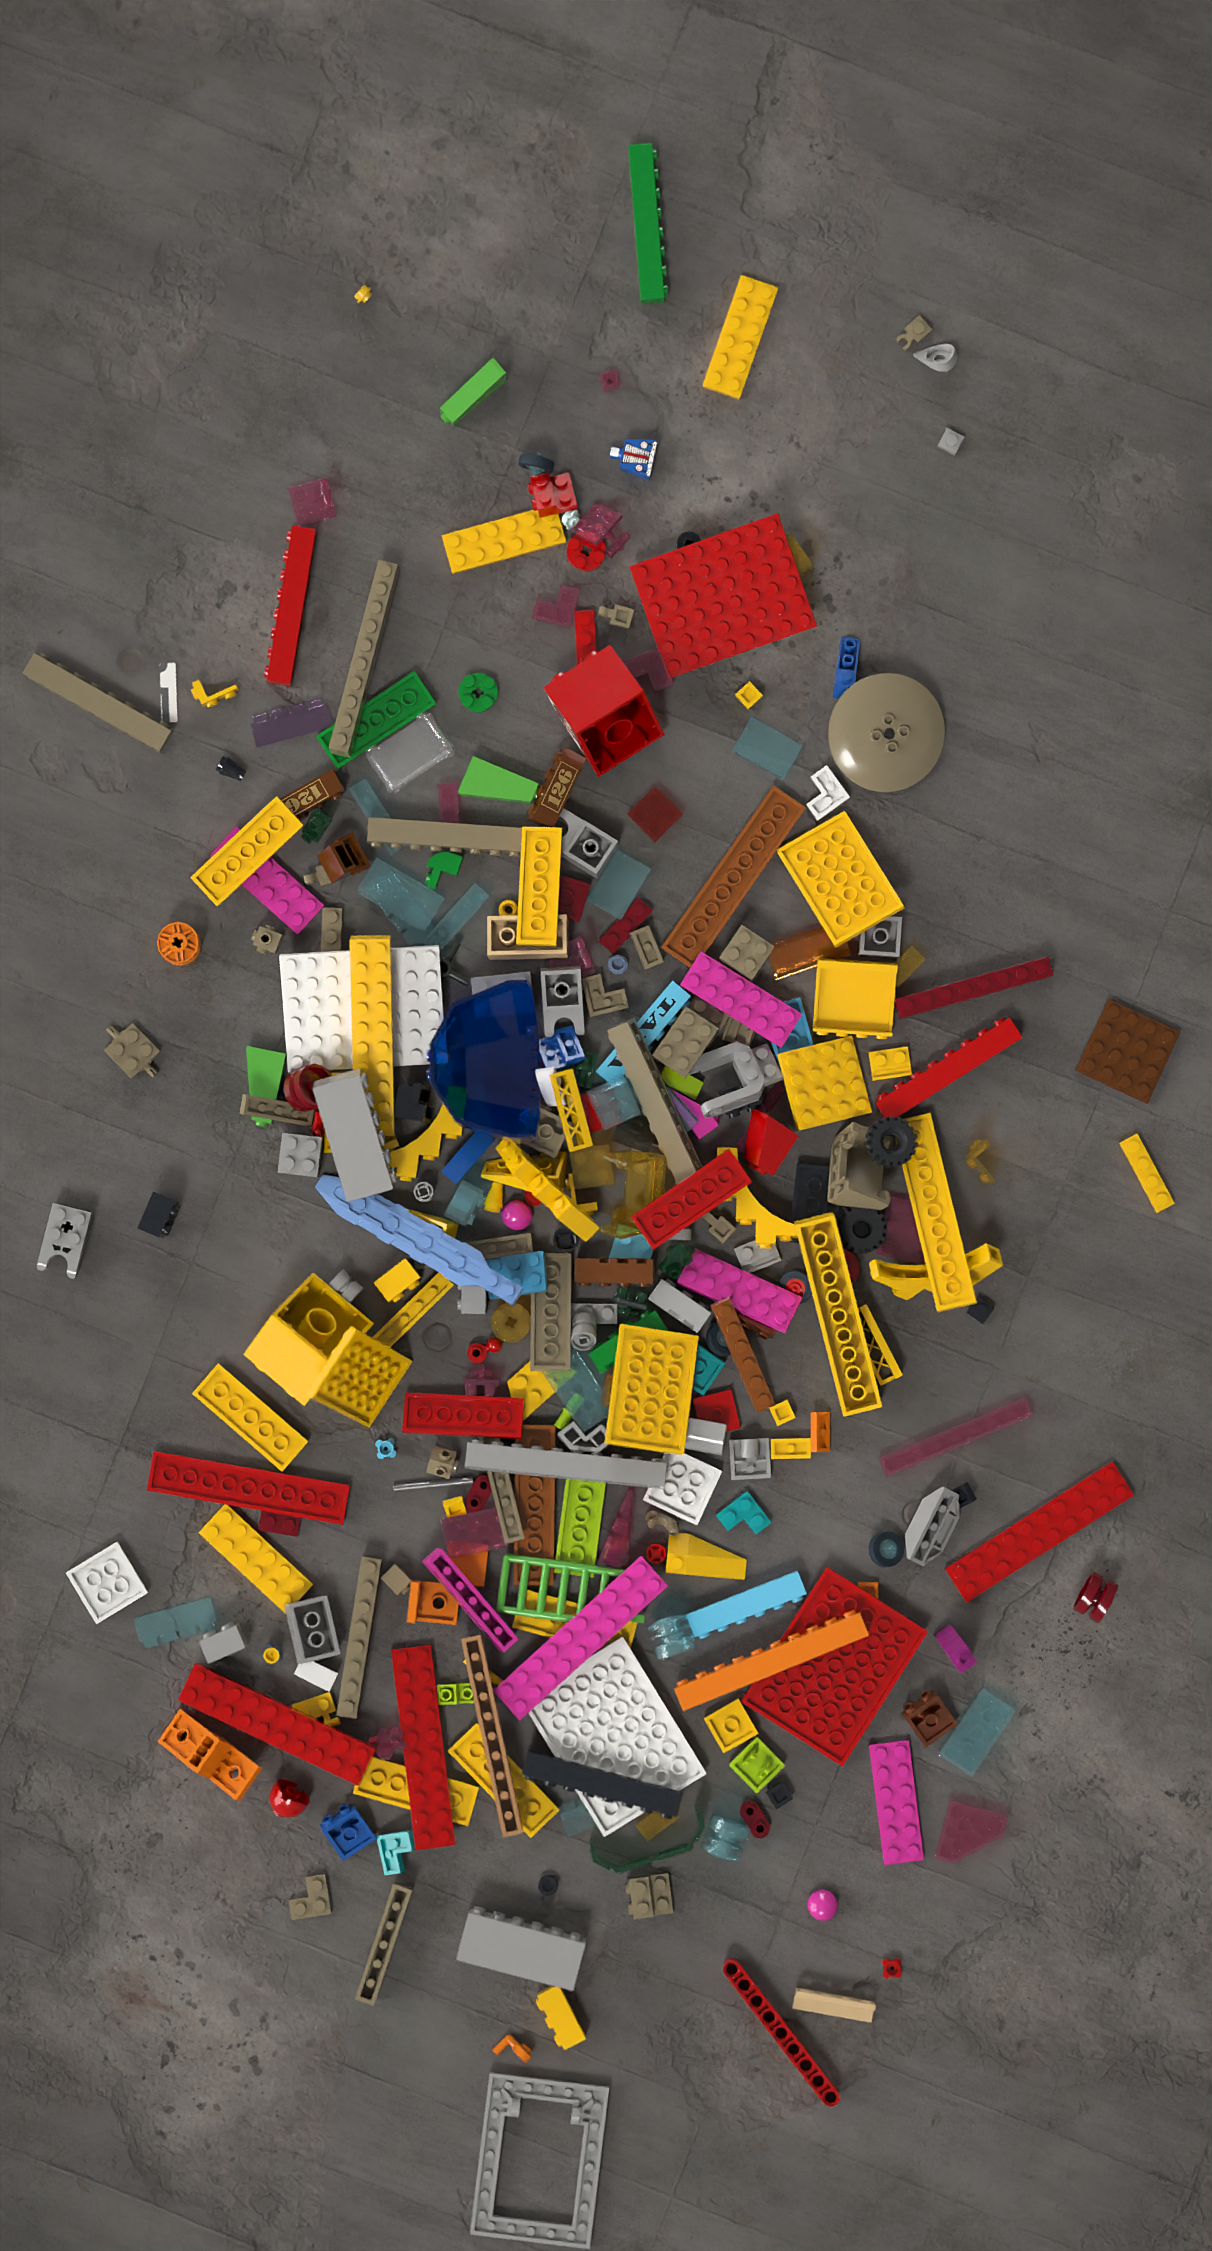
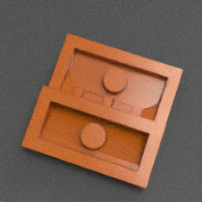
M449 1541L447 1556L474 1587L484 1588L489 1545Z

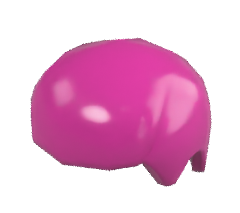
M517 1199L508 1201L501 1211L503 1223L513 1230L525 1229L530 1225L533 1218L530 1206Z
M823 1889L813 1892L807 1904L810 1914L820 1921L832 1919L837 1914L839 1906L836 1897L830 1891Z

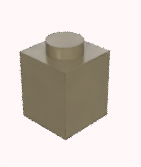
M396 1563L381 1577L397 1595L400 1592L404 1595L411 1588L409 1583L412 1579Z

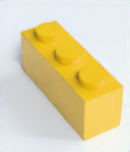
M550 1986L537 1993L538 1999L535 2001L540 2011H545L547 2015L545 2021L549 2029H554L556 2033L554 2039L559 2047L562 2046L566 2050L586 2039V2035L562 1988Z

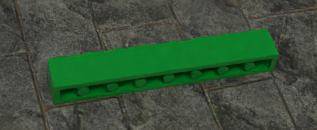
M652 143L628 145L640 302L641 305L664 303V297H668L667 285H663V277H666V265H662L661 258H665L664 246H660V239L663 238V228L658 225V219H662L661 207H657L656 201L660 200L659 188H655V181L658 180V168L654 169L653 161H657L656 149H652Z

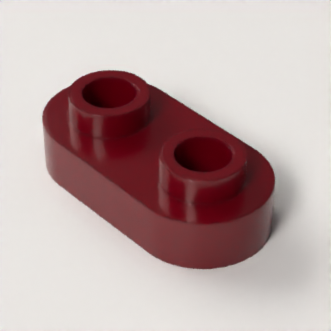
M481 1475L476 1478L465 1499V1507L471 1513L480 1512L492 1492L487 1475ZM481 1482L487 1483L486 1489L480 1487ZM476 1499L478 1501V1505L476 1507H473L471 1505V1500Z
M752 1800L743 1802L740 1806V1814L751 1834L756 1838L766 1837L770 1832V1825L760 1807ZM749 1807L754 1809L751 1815L746 1813V1809ZM758 1825H762L764 1827V1830L762 1832H758L756 1830V1827Z

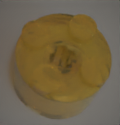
M509 1303L502 1304L492 1315V1330L502 1341L518 1342L529 1333L531 1329V1316L527 1309L520 1304L515 1303L514 1306ZM509 1317L517 1320L514 1328L506 1326Z

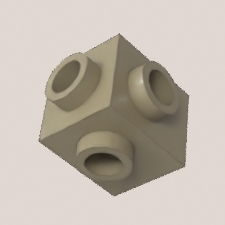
M265 925V928L260 926L258 930H254L251 941H254L253 946L257 947V952L265 955L270 952L276 955L283 935L277 933L276 928ZM269 937L268 942H263L264 938Z
M434 1445L426 1473L449 1479L451 1472H456L458 1461L455 1460L457 1452Z

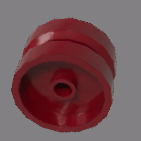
M310 1064L291 1072L284 1082L286 1100L297 1111L308 1112L317 1109L318 1104L313 1091L314 1082L331 1077V1073L319 1064Z
M1092 1572L1084 1583L1075 1601L1073 1610L1082 1615L1089 1610V1619L1099 1623L1109 1610L1119 1585L1108 1580L1102 1586L1103 1576Z

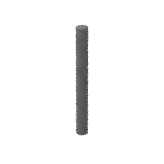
M473 1476L394 1484L393 1487L394 1492L470 1485L473 1484Z

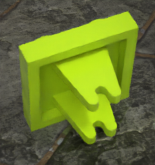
M757 1736L728 1764L756 1793L785 1766Z

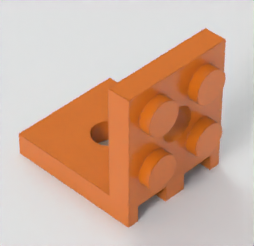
M419 1580L411 1582L407 1622L415 1623L416 1621L457 1625L459 1604L441 1583ZM437 1597H441L445 1602L444 1607L441 1609H437L433 1605V1600Z

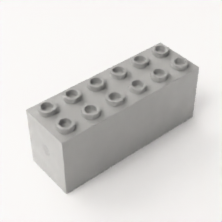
M361 1068L317 1080L313 1085L315 1098L347 1202L392 1190L397 1178L394 1167H390L391 1155L389 1149L384 1147L386 1139L383 1129L379 1130L378 1127L380 1122L377 1110L373 1111L374 1098L372 1092L367 1091L368 1078L366 1073H362Z
M479 1906L469 1909L456 1960L571 1991L574 1990L586 1943V1938H583L582 1934L577 1932H571V1934L563 1933V1929L553 1926L551 1929L544 1928V1924L532 1921V1924L525 1923V1919L516 1916L510 1919L505 1917L504 1913L497 1911L491 1914L485 1912L486 1909Z

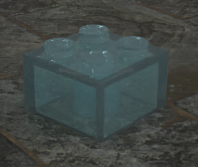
M623 1076L586 1092L598 1121L604 1130L641 1114L626 1078Z
M462 1180L444 1216L464 1227H467L468 1224L472 1225L477 1216L474 1213L477 1206L481 1208L486 1199L483 1196L485 1192Z

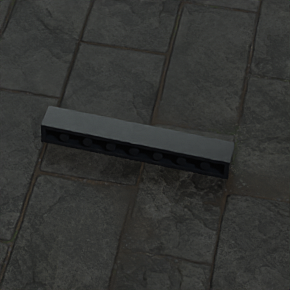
M529 1749L521 1774L525 1776L524 1779L529 1781L543 1780L547 1786L555 1787L556 1784L564 1786L563 1790L575 1793V1790L583 1792L582 1795L587 1797L601 1796L605 1802L614 1803L615 1800L622 1802L621 1806L633 1809V1806L641 1807L640 1811L649 1814H652L653 1811L659 1812L661 1817L672 1819V1816L677 1817L683 1792Z

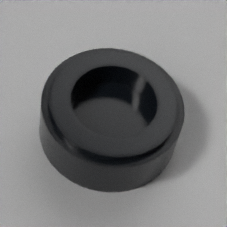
M545 1875L539 1880L538 1889L543 1895L551 1896L558 1889V1881L552 1875Z

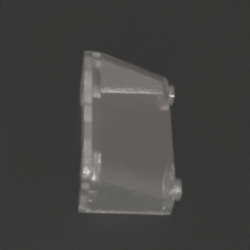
M423 712L416 717L415 722L379 746L375 744L368 748L365 758L392 797L400 792L399 789L402 788V784L405 787L408 785L407 783L437 763L443 762V757L451 758L457 754V750L433 715Z

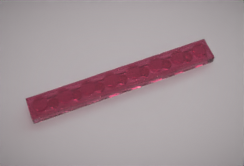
M1026 1397L878 1458L885 1476L888 1477L1032 1417L1033 1414Z

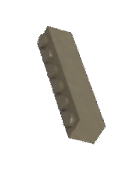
M394 1881L355 2000L374 2006L413 1887Z

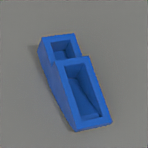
M480 1127L441 1172L457 1185L493 1144L495 1139Z

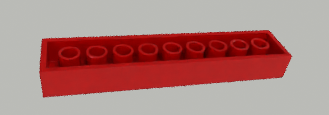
M200 1663L194 1664L178 1699L182 1703L357 1786L361 1785L378 1749L363 1740L300 1712Z

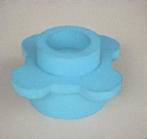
M389 1438L386 1441H376L375 1445L378 1448L377 1457L379 1459L396 1456L394 1439Z

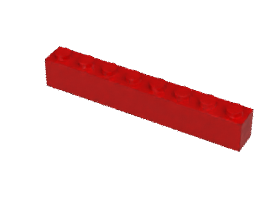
M292 525V530H288L286 542H289V548L284 551L283 561L286 562L285 569L281 570L280 581H283L282 589H278L277 600H280L279 608H275L274 611L276 626L272 627L270 639H273L272 647L269 646L267 653L270 663L269 666H265L264 678H267L269 684L292 687L316 542V529Z
M1002 1017L993 1023L995 1027L991 1030L985 1028L977 1033V1039L971 1041L969 1038L960 1044L962 1048L958 1051L950 1050L943 1055L945 1059L939 1063L936 1059L928 1064V1070L925 1072L917 1071L910 1076L912 1080L906 1084L902 1081L893 1087L895 1091L892 1093L884 1092L878 1096V1101L875 1105L883 1118L894 1116V1118L899 1117L1023 1038L1010 1018L1005 1020Z

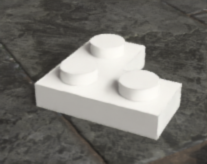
M827 765L810 777L821 792L820 795L806 804L817 821L850 798Z

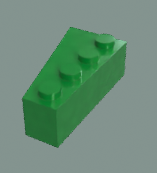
M650 1309L640 1315V1321L634 1323L632 1320L626 1324L668 1331L657 1312H651ZM617 1331L606 1337L608 1340L606 1343L601 1345L598 1342L590 1349L592 1352L589 1353V1356L601 1374L615 1365L618 1342Z

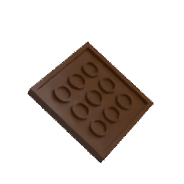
M1108 999L1075 1072L1148 1104L1181 1032Z

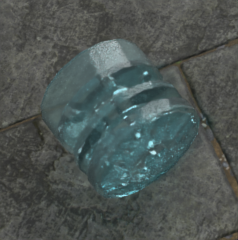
M686 1614L671 1615L659 1619L646 1627L648 1632L657 1630V1634L650 1636V1640L660 1639L661 1643L653 1647L657 1660L697 1647L693 1634L684 1635L682 1632L690 1627L689 1623L684 1625L679 1623L687 1619Z
M712 1814L708 1827L715 1831V1834H705L704 1838L711 1841V1843L702 1841L700 1847L718 1858L739 1862L741 1856L733 1851L743 1852L744 1848L736 1843L737 1841L747 1842L751 1828L729 1818Z

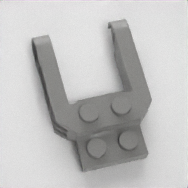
M734 1042L700 1056L688 1075L700 1071L702 1073L733 1061V1067L743 1086L739 1090L705 1102L700 1107L705 1118H712L758 1101L765 1086L783 1080V1075L768 1044L750 1049L749 1046Z

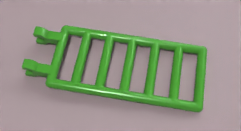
M506 1553L503 1556L496 1610L498 1613L569 1622L576 1616L564 1614L570 1570L582 1572L576 1615L585 1607L590 1573L602 1574L600 1594L608 1587L609 1576L619 1577L625 1570ZM511 1562L523 1563L517 1607L505 1606ZM530 1565L542 1566L536 1610L525 1608ZM550 1567L562 1569L556 1613L544 1611ZM637 1614L630 1621L644 1623L645 1614Z

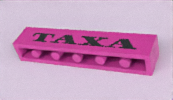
M436 1548L422 1561L498 1651L505 1652L518 1640L516 1635L442 1549Z

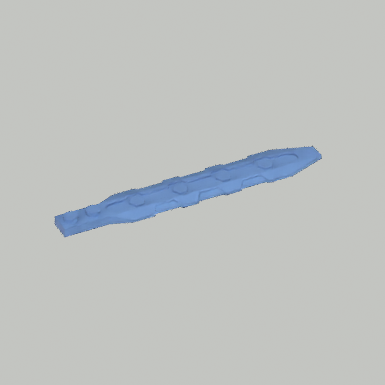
M322 1175L315 1188L337 1215L375 1234L378 1239L388 1245L392 1244L419 1263H424L442 1273L443 1277L459 1286L482 1287L513 1306L524 1290L523 1287L490 1269L480 1251L465 1242L461 1243L434 1224L427 1223L416 1217L403 1206L394 1204L379 1194L347 1202L340 1177Z

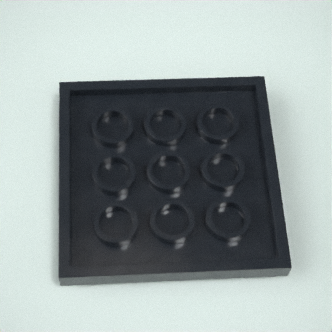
M797 1163L790 1223L794 1224L795 1221L833 1212L837 1224L840 1215L849 1208V1206L829 1203L827 1200L830 1167ZM859 1221L855 1224L854 1231L858 1236L863 1237L869 1233L870 1226L865 1221ZM792 1238V1241L788 1242L799 1243L798 1238Z

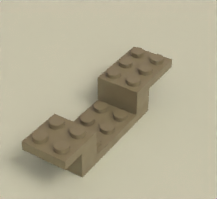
M741 925L719 957V963L753 983L764 968L765 961L775 947ZM695 996L688 1008H684L652 1057L683 1078H686L705 1049L710 1047L730 1016Z

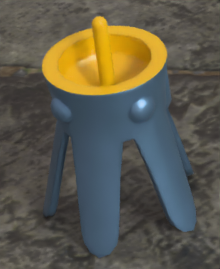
M268 1644L262 1655L264 1660L271 1665L283 1659V1656L279 1655L281 1646L278 1645L272 1648L271 1644Z

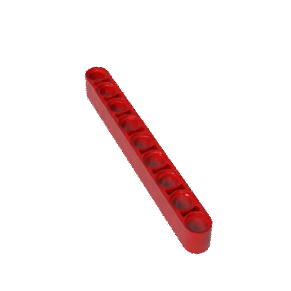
M735 1958L726 1959L723 1963V1972L821 2101L829 2107L837 2105L840 2096L834 2084L740 1962ZM728 1964H736L737 1970L734 1973H729L726 1970ZM740 1980H748L750 1983L749 1987L746 1989L740 1988L738 1986ZM755 1995L762 1998L761 2003L758 2005L751 2003V1998ZM767 2011L774 2013V2018L770 2021H766L763 2018L764 2013ZM779 2027H783L787 2031L783 2037L775 2034ZM792 2043L799 2046L798 2051L795 2053L788 2051V2046ZM804 2059L811 2061V2066L807 2069L800 2066L801 2061ZM817 2075L822 2076L824 2079L819 2085L812 2082L813 2078ZM832 2091L836 2094L834 2100L828 2101L825 2099L827 2092Z

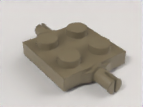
M133 1023L120 1033L112 1024L106 1029L114 1039L104 1049V1052L131 1079L144 1070L152 1078L159 1073L150 1064L160 1051Z

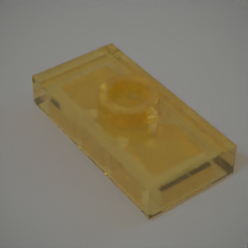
M913 946L895 962L898 965L896 974L897 987L926 960Z
M653 1811L652 1814H649L635 1826L648 1842L676 1821L679 1816L677 1814V1817L672 1816V1819L661 1817L659 1812Z

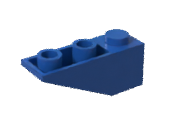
M841 637L832 698L839 699L855 683L860 639Z

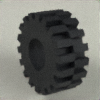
M890 1116L873 1123L874 1125L869 1127V1133L865 1135L867 1141L864 1144L868 1146L866 1152L871 1154L872 1157L870 1159L877 1161V1165H884L886 1168L897 1167L905 1164L915 1154L916 1150L914 1148L918 1146V1142H915V1139L918 1137L917 1134H913L915 1129L913 1126L909 1127L907 1120L902 1121L901 1117L894 1118V1116ZM889 1134L894 1135L898 1141V1145L894 1150L887 1149L883 1143L885 1136Z
M849 1207L840 1215L837 1222L841 1243L851 1252L858 1254L872 1252L879 1248L886 1238L887 1222L884 1219V1215L877 1209ZM865 1221L869 1224L870 1231L866 1236L861 1237L855 1233L854 1226L857 1222Z

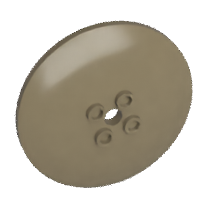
M895 673L870 675L851 685L836 702L828 725L829 747L838 768L855 784L877 792L903 790L922 780L938 761L945 738L943 715L934 696L916 680ZM887 728L893 730V736L890 739L884 737V731Z

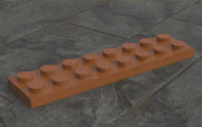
M523 1425L522 1439H515V1444L524 1445L523 1448L531 1449V1446L543 1447V1450L551 1451V1448H555V1425ZM515 1474V1502L525 1540L514 1542V1554L554 1560L555 1478ZM514 1562V1585H520L523 1563ZM530 1565L528 1585H540L542 1566ZM551 1567L548 1585H554V1568Z

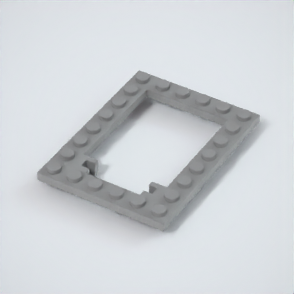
M490 2072L470 2234L590 2249L609 2094L608 2086ZM521 2097L573 2104L570 2124L584 2126L572 2225L493 2215L504 2117L519 2118Z

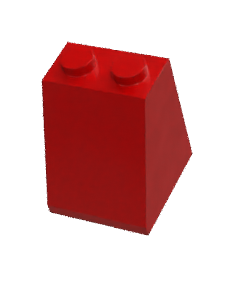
M753 1109L743 1159L749 1162L747 1166L764 1176L766 1173L774 1176L799 1136L769 1115Z

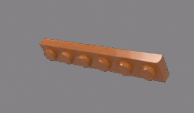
M726 1297L710 1305L755 1412L759 1413L775 1405L730 1298Z

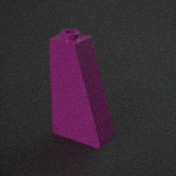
M951 1624L934 1634L943 1651L960 1674L978 1663Z

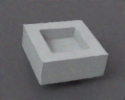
M946 428L937 447L955 456L964 436Z

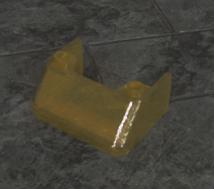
M630 1150L603 1155L604 1160L616 1163L617 1168L620 1170H626L623 1206L616 1208L612 1212L611 1224L602 1226L597 1231L621 1240L642 1234L630 1216L664 1194L666 1158L664 1155L655 1152Z

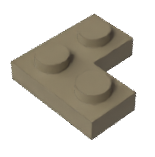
M601 974L581 978L590 1017L629 1008L625 989L605 993Z
M326 1873L306 1876L308 1896L289 1899L291 1920L332 1913Z

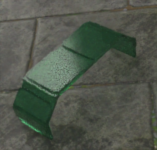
M694 1805L699 1824L690 1842L620 1865H616L599 1856L593 1838H591L589 1843L593 1862L607 1870L612 1869L615 1873L621 1874L649 1865L652 1861L658 1859L661 1861L692 1851L695 1841L696 1843L698 1842L705 1828L702 1812H699L698 1806Z

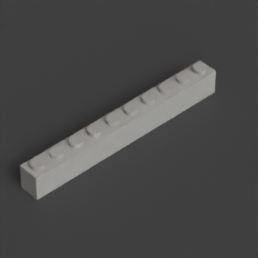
M472 1440V1443L467 1442L465 1469L664 1489L667 1463H663L662 1459L651 1458V1461H643V1457L638 1456L624 1459L623 1455L618 1454L604 1457L603 1453L591 1452V1455H585L583 1451L571 1450V1453H566L560 1448H551V1451H546L540 1446H531V1449L523 1448L524 1445L512 1444L511 1447L503 1446L504 1443L492 1442V1445L484 1444V1441Z

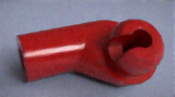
M319 1108L315 1109L311 1132L313 1136L323 1137L325 1134L324 1124Z

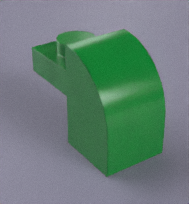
M440 852L432 856L426 864L427 868L433 869L432 872H428L425 883H428V889L436 891L442 873L457 877L463 857L450 852Z

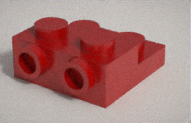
M569 472L551 477L549 473L530 477L531 483H527L529 494L534 495V499L531 502L533 510L538 511L539 518L578 509Z

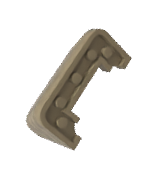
M852 1122L834 1138L831 1146L827 1200L829 1203L839 1206L882 1210L889 1205L891 1200L889 1192L882 1190L883 1165H877V1161H872L870 1159L872 1157L871 1154L866 1152L868 1146H865L864 1142L867 1141L865 1135L869 1133L868 1127ZM885 1136L883 1140L884 1146L889 1150H894L893 1137Z

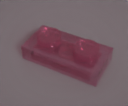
M457 783L438 784L439 822L459 823Z

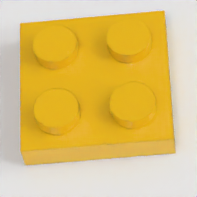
M738 1698L704 1717L723 1753L758 1734Z

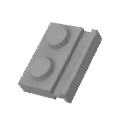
M756 1240L734 1248L742 1270L748 1273L781 1261L776 1246H772V1249H760V1246H756Z

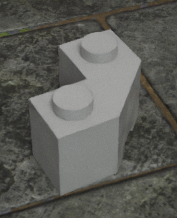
M574 1421L558 1433V1438L570 1452L571 1450L583 1451L584 1454H591V1452L601 1453L610 1446V1444H605L606 1429L602 1424L587 1436L583 1434Z

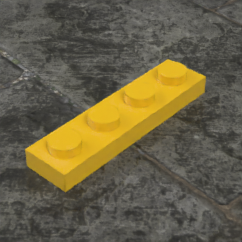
M1138 1134L1120 1142L1119 1144L1156 1213L1175 1204Z

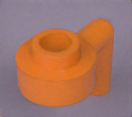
M511 2034L506 2035L492 2049L496 2055H499L510 2045L513 2051L525 2063L532 2058L530 2054L532 2050L525 2043L522 2045L518 2043Z

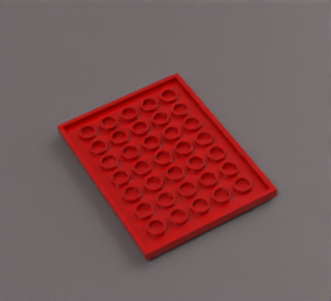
M779 513L629 566L668 679L818 626Z
M826 1567L781 1637V1643L789 1640L788 1636L799 1632V1635L807 1633L806 1629L817 1625L818 1628L826 1625L825 1621L836 1617L839 1620L844 1618L843 1614L851 1610H855V1613L860 1611L869 1636L752 1683L741 1702L843 1767L928 1631L829 1567Z

